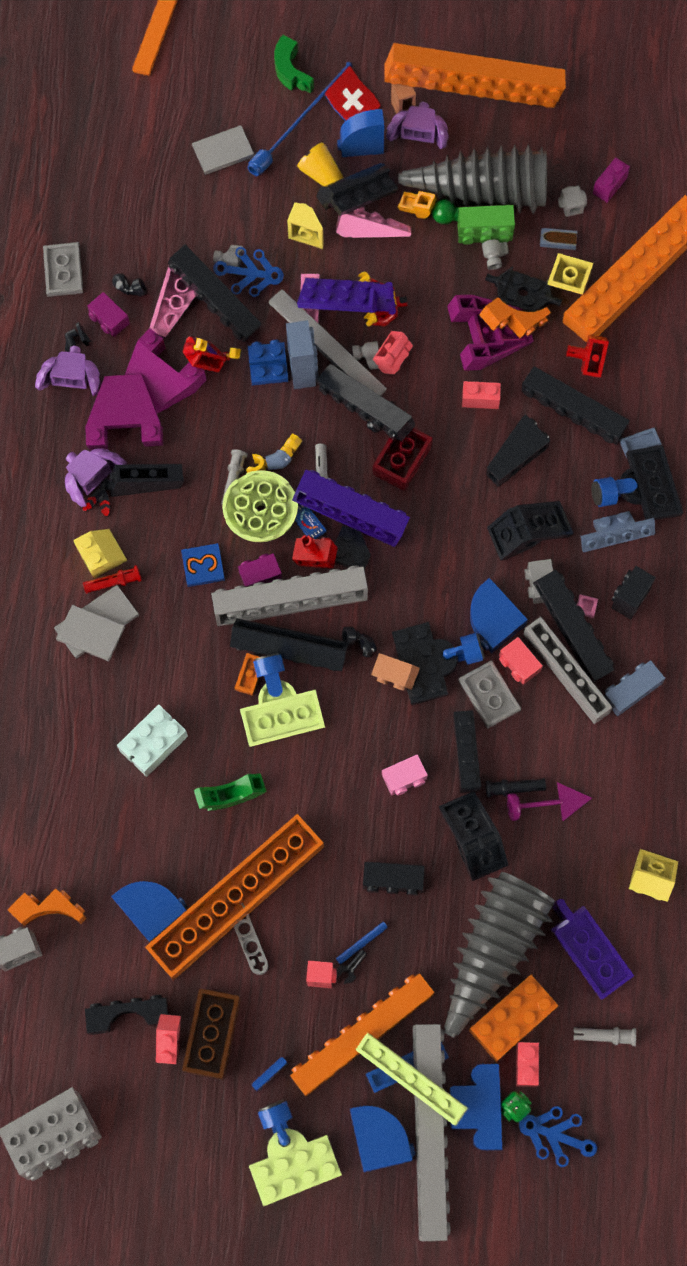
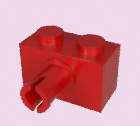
M589 334L586 347L581 348L568 345L566 357L582 359L581 372L583 375L601 378L609 341L606 337Z
M304 535L301 538H296L292 560L302 567L334 568L338 547L329 538H321L320 540Z

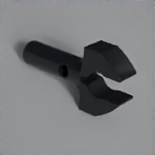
M360 950L349 965L343 966L340 964L337 968V979L343 972L349 971V976L343 984L353 983L357 978L354 975V970L367 956V953L364 950Z

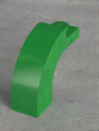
M282 35L274 51L277 77L291 91L297 86L300 90L311 93L314 89V78L295 69L291 64L298 53V42Z
M247 774L225 785L199 787L194 790L199 809L207 808L208 811L241 804L267 792L261 774Z

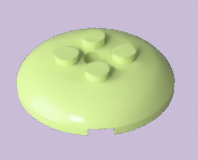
M263 470L248 472L238 480H234L224 495L223 514L225 521L230 529L243 539L253 542H267L277 539L291 528L296 519L298 503L292 501L295 492L285 478L274 472ZM258 506L265 507V509L260 512L256 508Z

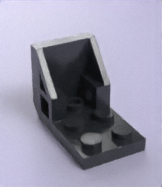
M560 501L517 505L505 511L487 527L500 560H507L525 552L543 540L568 538L574 534Z
M475 791L438 806L440 813L455 837L458 850L472 881L509 866L500 834Z

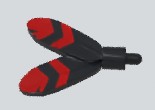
M107 478L101 481L99 489L86 500L87 506L83 507L84 512L91 510L99 502L104 516L108 517L110 515L111 505L106 492Z

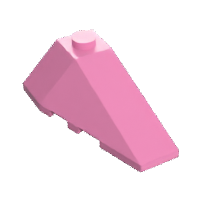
M365 207L338 216L336 233L346 238L409 237L411 235L410 226L391 218L385 220L377 212L368 213L364 211Z
M169 266L150 325L154 332L163 337L168 335L195 298V291L191 287L185 286L181 280L182 278L178 274H174Z

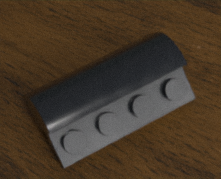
M379 163L321 187L316 197L325 210L333 207L337 214L342 216L396 193L398 187L389 176L390 169L385 164Z

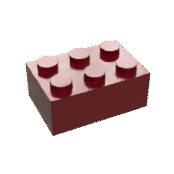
M413 428L402 442L396 438H389L372 466V475L406 491L430 451L433 437Z

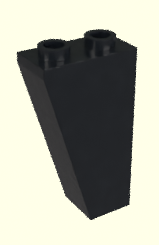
M526 414L521 418L487 466L486 475L497 487L501 486L549 448L550 438L545 431H541L537 427L536 421L533 418H529Z
M182 464L115 465L113 471L110 472V479H107V490H110L111 497L180 489L184 482Z

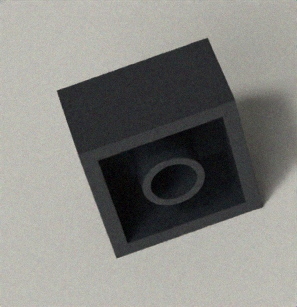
M635 566L633 571L629 569L624 577V581L621 585L619 584L611 599L613 601L612 609L631 620L651 590L656 577L638 566Z

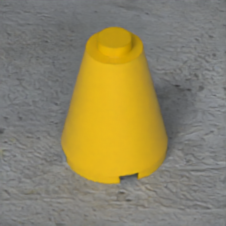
M322 142L314 146L310 150L311 153L308 156L305 155L297 165L303 173L322 186L344 178L328 148Z

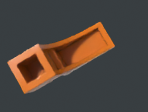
M497 297L486 305L479 315L493 331L498 327L502 329L508 324L519 338H522L524 335H531L536 330L535 327H542L548 321L547 317L551 312L547 307L536 312L519 311L508 306Z
M56 888L39 906L40 901L33 894L28 896L24 892L8 909L24 926L32 920L47 914L66 915L75 919L80 924L87 919L83 915L85 910L77 903L73 905L69 901L71 897L64 890L59 892Z

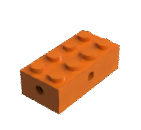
M530 975L474 1024L469 1032L494 1061L497 1062L559 1005L536 979Z

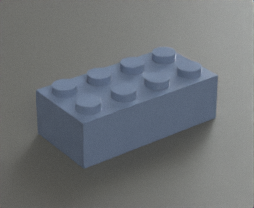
M308 320L286 323L288 355L294 389L316 386L315 379L319 376L313 327H309Z

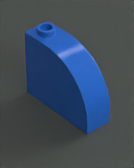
M383 109L358 113L343 123L340 129V140H337L338 151L341 150L342 157L384 154Z
M490 578L477 589L471 602L470 623L474 633L478 634L484 650H489L493 653L526 626L528 619Z
M148 881L126 885L111 896L149 942L154 940L187 911L185 908L188 906L181 897L177 899L164 886Z
M361 1106L350 1109L363 1172L413 1161L412 1156H416L413 1143L409 1144L403 1126L391 1113L374 1106Z

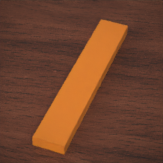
M158 0L134 62L133 72L150 76L178 0Z

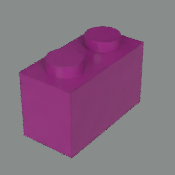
M615 157L595 182L593 194L608 203L628 178L630 166Z
M104 292L87 305L89 310L88 316L92 321H97L106 334L110 333L115 337L130 324L128 315Z
M274 553L270 555L263 554L257 560H247L238 566L242 582L246 587L253 586V584L258 582L266 584L272 583L276 579H282V573Z

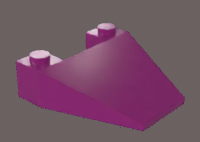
M455 295L447 306L451 322H468L473 344H468L460 354L464 371L482 370L533 343L532 334L519 338L508 324L502 329L498 327L493 331L479 315L484 307L493 300L475 295ZM508 305V306H510V307H512V308H514V309H516V310L525 312V310H523V309H520V308L515 307V306Z
M149 328L137 341L125 375H142L158 414L194 394L206 381V375L203 369L193 367L190 362L178 373L161 360L158 356L165 349L164 339Z
M142 375L104 376L85 427L86 446L88 449H108L107 429L141 427L142 443L145 447L163 446V428Z

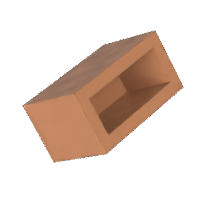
M401 84L391 85V103L396 114L404 110L408 111L410 106H415L416 93L413 87Z
M379 653L371 675L377 677V682L386 685L388 682L394 683L393 687L402 691L405 688L412 690L420 668Z

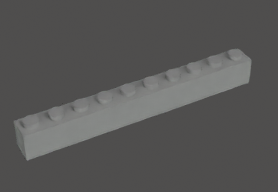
M440 1024L414 1025V1067L442 1088V1084H445V1072L442 1071L445 1054L444 1050H441V1042L444 1041V1031L440 1029ZM415 1096L419 1240L447 1241V1235H450V1223L447 1222L446 1213L450 1211L449 1200H446V1192L449 1191L448 1178L445 1179V1170H448V1158L444 1156V1148H447V1135H444L447 1119Z

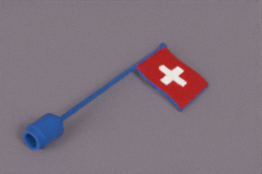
M351 62L346 63L344 69L269 151L259 150L249 161L247 168L254 176L262 175L273 163L271 153L324 95L333 109L345 121L358 113L381 108L375 95L359 80L353 71Z

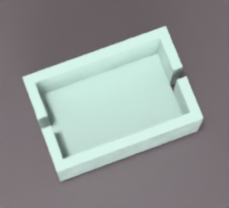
M158 704L117 747L147 777L188 737V734Z

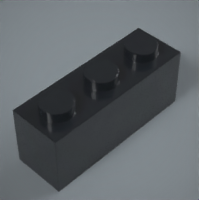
M376 862L364 863L363 889H367V892L378 893L379 890H385L387 894L407 892V895L418 896L419 893H423L424 866Z

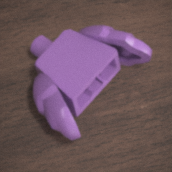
M420 102L418 107L410 106L408 111L404 110L397 113L388 125L386 138L389 141L396 140L401 135L403 139L434 143L435 137L440 149L446 148L449 136L447 124L443 118L435 115V110L430 109L426 102Z
M71 346L69 352H60L57 357H51L43 363L41 370L36 376L35 387L40 391L52 383L53 386L87 389L88 381L91 393L95 396L98 394L101 384L100 373L96 365L92 361L86 360L85 354L80 353L81 349L79 347Z
M96 448L90 452L83 450L79 455L70 452L66 457V461L69 462L66 467L68 473L65 476L66 491L70 494L72 501L81 507H86L87 504L82 490L86 495H89L112 472L111 469H114L115 465H127V462L119 454L104 448Z

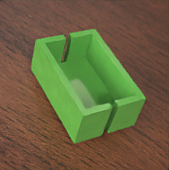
M513 205L459 207L457 221L458 243L469 245L475 242L484 243L488 240H498L500 243L512 241L515 227Z

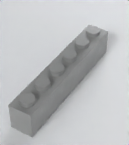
M540 617L525 628L524 636L595 725L610 714L612 706L544 620Z

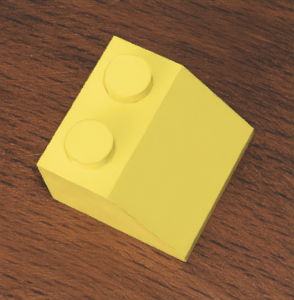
M295 202L287 220L289 239L323 249V228L312 207L304 203L299 204Z
M558 253L547 285L583 295L591 276L593 263Z
M110 529L90 531L73 540L93 578L127 561Z
M640 849L629 889L634 890L636 893H643L657 900L668 902L676 880L678 861Z

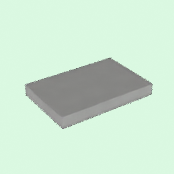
M241 125L192 143V147L205 175L254 157L253 150Z
M79 242L43 246L47 297L83 293Z
M72 605L56 640L110 661L125 626Z
M492 660L458 678L487 729L521 711V707Z

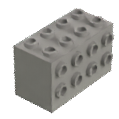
M74 1088L66 1090L0 1129V1136L19 1175L32 1181L40 1178L43 1175L42 1172L47 1169L53 1170L59 1167L64 1159L76 1157L83 1148L95 1146L98 1140L102 1138L81 1095Z

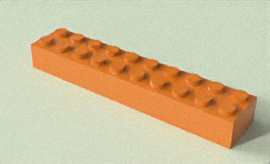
M393 43L385 62V82L487 97L495 100L520 102L529 105H540L547 108L555 107L566 88L565 69Z
M686 195L564 312L563 323L585 342H587L589 334L599 336L687 250Z
M296 814L145 948L174 981L233 929L237 923L244 919L247 914H250L324 848V843L303 819Z

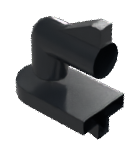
M80 322L76 323L78 332L74 328L65 333L66 352L70 351L71 346H77L74 340L77 336H80L81 341L86 346L90 345L89 342L91 340Z

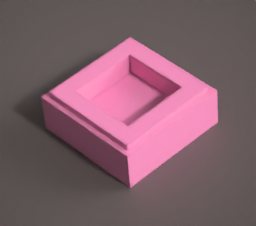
M580 594L577 606L583 609L584 616L593 618L598 599Z

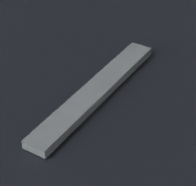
M283 289L269 300V304L289 323L308 320L309 327H313L314 342L317 350L336 368L380 396L386 391L387 388L304 309L298 308V304Z

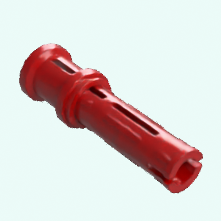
M135 565L134 568L123 571L120 569L113 575L83 582V587L87 594L119 584L126 586L127 583L138 580L141 582L142 579L138 565Z

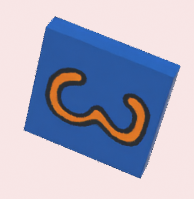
M218 543L181 550L188 587L225 581Z

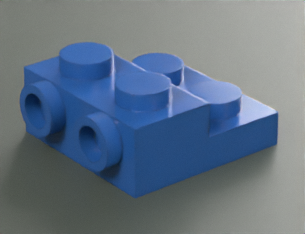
M272 340L270 344L254 342L251 346H248L252 385L288 382L284 342Z

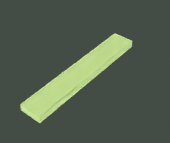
M370 1033L365 1035L356 1048V1051L456 1126L468 1110L465 1105Z

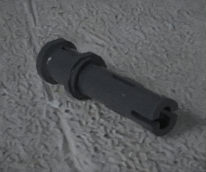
M545 778L509 782L506 779H502L499 782H489L487 780L485 781L487 798L497 795L507 797L509 793L546 791Z

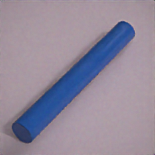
M382 922L340 954L336 958L338 963L342 964L386 930L388 928L387 925Z

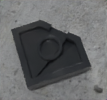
M343 525L335 542V545L338 547L335 563L347 568L351 566L364 567L365 572L371 554L360 531Z

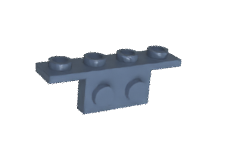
M629 511L593 520L596 532L581 536V547L583 552H588L652 536L655 534V520L651 518L635 522Z

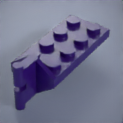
M305 278L297 301L298 308L369 313L384 311L389 312L391 315L396 313L392 282L380 284V282Z
M558 899L554 902V906L551 909L554 910L561 921L550 930L600 1000H603L634 975L584 906L572 913L563 899Z

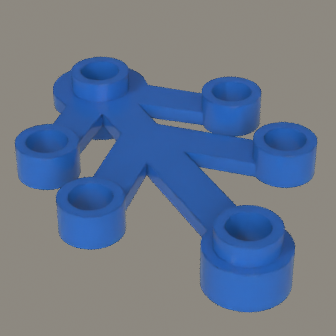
M238 247L235 254L238 258H241L247 268L227 266L223 261L216 262L213 267L214 273L218 276H223L226 273L246 276L239 283L232 285L231 291L235 295L240 294L242 289L257 277L265 278L257 286H252L249 289V294L252 297H257L260 291L269 284L277 285L281 283L284 276L279 267L271 266L264 257V252L260 249L254 251L253 257L255 260L260 261L266 271L257 269L246 254L244 247ZM239 249L244 250L243 256L237 254ZM256 252H261L262 257L257 258L255 256ZM218 265H223L224 271L219 272L217 270ZM273 272H276L278 274L277 279H273L271 277V274ZM239 286L240 291L234 292L233 287ZM252 288H256L258 290V293L256 295H253L251 293Z
M555 1106L549 1112L539 1117L527 1115L519 1122L520 1131L524 1135L530 1136L536 1148V1156L541 1160L549 1156V1150L542 1145L538 1134L547 1137L556 1157V1164L559 1167L567 1166L569 1159L563 1154L558 1141L580 1149L581 1154L585 1157L595 1155L597 1146L594 1141H580L560 1133L571 1127L580 1126L582 1124V1117L580 1115L573 1114L568 1120L551 1128L541 1125L551 1119L557 1120L562 1117V1109ZM554 1109L559 1110L560 1115L558 1117L553 1116L552 1111ZM578 1117L579 1124H573L572 1118ZM528 1121L533 1123L532 1129H527L526 1123ZM587 1144L592 1146L591 1152L585 1150ZM540 1149H544L546 1151L545 1157H541L539 1155ZM560 1157H564L566 1159V1163L564 1165H561L558 1160Z

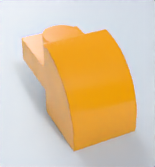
M419 191L418 194L404 192L398 204V209L416 214V217L420 219L427 218L436 202V195Z

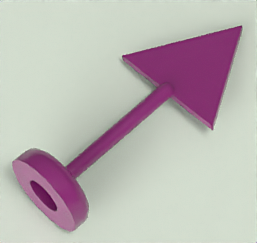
M557 782L558 800L520 804L518 796L510 793L507 796V809L511 821H517L521 816V809L560 804L562 821H564L592 798Z

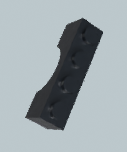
M473 710L457 711L453 713V726L458 755L460 793L480 792L481 781Z
M162 995L151 996L150 1000L142 1001V998L130 999V1003H122L119 1000L112 1001L107 1006H102V1003L90 1004V1008H85L87 1034L110 1033L116 1019L129 1013L142 1016L150 1027H155L158 1025L160 1014L169 1015L168 1000L163 998Z

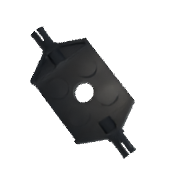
M513 266L502 273L500 277L487 273L485 281L495 284L497 295L504 303L529 312L542 310L545 306L550 305V303L560 307L563 299L551 295L550 285H547L549 279L545 282L513 271ZM525 290L528 292V295L521 296L518 292Z

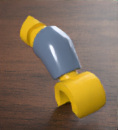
M292 433L284 443V447L271 455L265 456L266 459H263L258 454H252L254 463L259 465L257 467L249 466L246 469L247 473L259 470L266 471V468L268 470L283 469L291 462V457L298 449L302 440Z

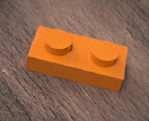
M246 653L235 685L236 691L254 695L259 677L257 678L253 661L256 658H260L259 656Z

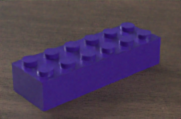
M305 470L292 501L390 546L395 547L410 519L405 512L391 509L384 502L378 503L372 500L369 495L354 492L355 490L349 486L343 487L337 484L334 479H326L314 470Z

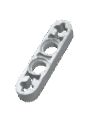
M247 914V919H242L234 926L250 969L256 975H263L268 971L269 964L250 916ZM243 923H247L250 926V931L247 934L239 932V927ZM249 942L257 943L258 948L256 952L249 953L246 947ZM260 952L262 956H258V959L261 963H265L262 971L254 969V966L257 965L254 958L250 960V957L256 956Z

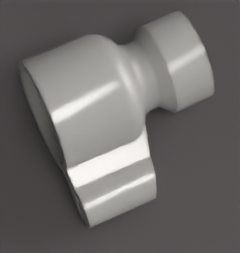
M488 240L482 243L483 255L488 259V269L495 270L502 267L499 257L509 254L507 242L500 243L498 240Z
M231 245L226 253L215 250L213 264L223 261L227 266L240 267L241 258L236 256L235 251L238 247L243 246ZM239 249L237 254L241 256L243 250Z
M378 341L367 342L362 347L359 345L352 346L353 357L356 360H361L364 357L370 370L379 369L378 365L373 361V358L379 351Z

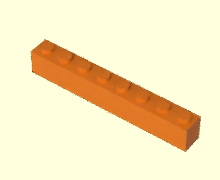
M420 973L417 976L414 974L409 976L404 981L406 984L399 989L398 986L388 993L390 996L385 1001L381 999L372 1006L374 1010L369 1014L366 1012L361 1014L356 1019L358 1022L352 1027L350 1024L340 1031L341 1036L336 1040L334 1037L329 1039L324 1044L325 1048L322 1051H314L308 1056V1062L304 1065L299 1063L291 1070L293 1072L290 1075L305 1097L360 1054L356 1051V1048L367 1033H370L378 1040L434 996L435 992Z

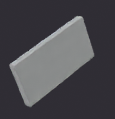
M118 585L82 608L124 626L139 616ZM64 621L54 627L57 633H59ZM66 644L76 659L85 653Z

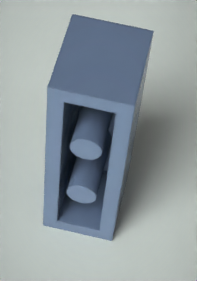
M651 660L646 664L642 662L635 668L636 671L633 674L627 673L620 679L621 682L618 685L612 684L605 690L606 694L604 697L612 706V711L617 717L663 684L665 677Z

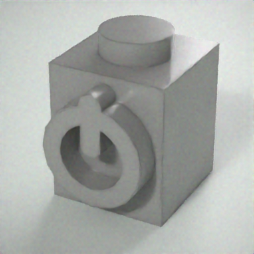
M568 186L561 190L558 202L560 208H563L565 216L583 213L584 207L587 206L585 192L580 190L579 186Z

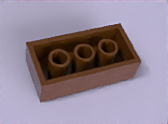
M199 988L182 1067L184 1073L220 1080L225 1079L241 1001L240 996Z

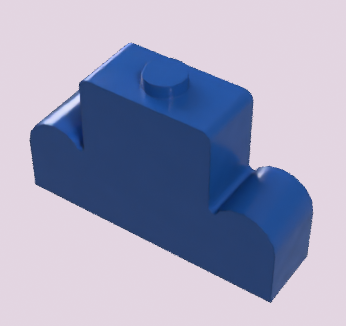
M499 1064L477 1065L472 1070L470 1076L475 1086H452L449 1089V1094L468 1108L459 1123L455 1126L450 1122V1127L452 1130L476 1129L477 1131L473 1136V1144L479 1150H502Z

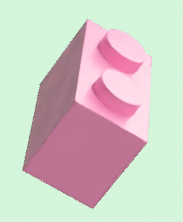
M418 754L382 770V777L391 796L394 794L397 796L402 795L408 791L407 788L412 786L416 788L425 784L428 776Z

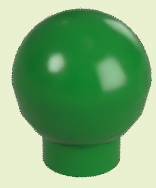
M447 199L439 200L433 206L432 216L439 224H449L452 221H458L459 207H456L455 204H452Z

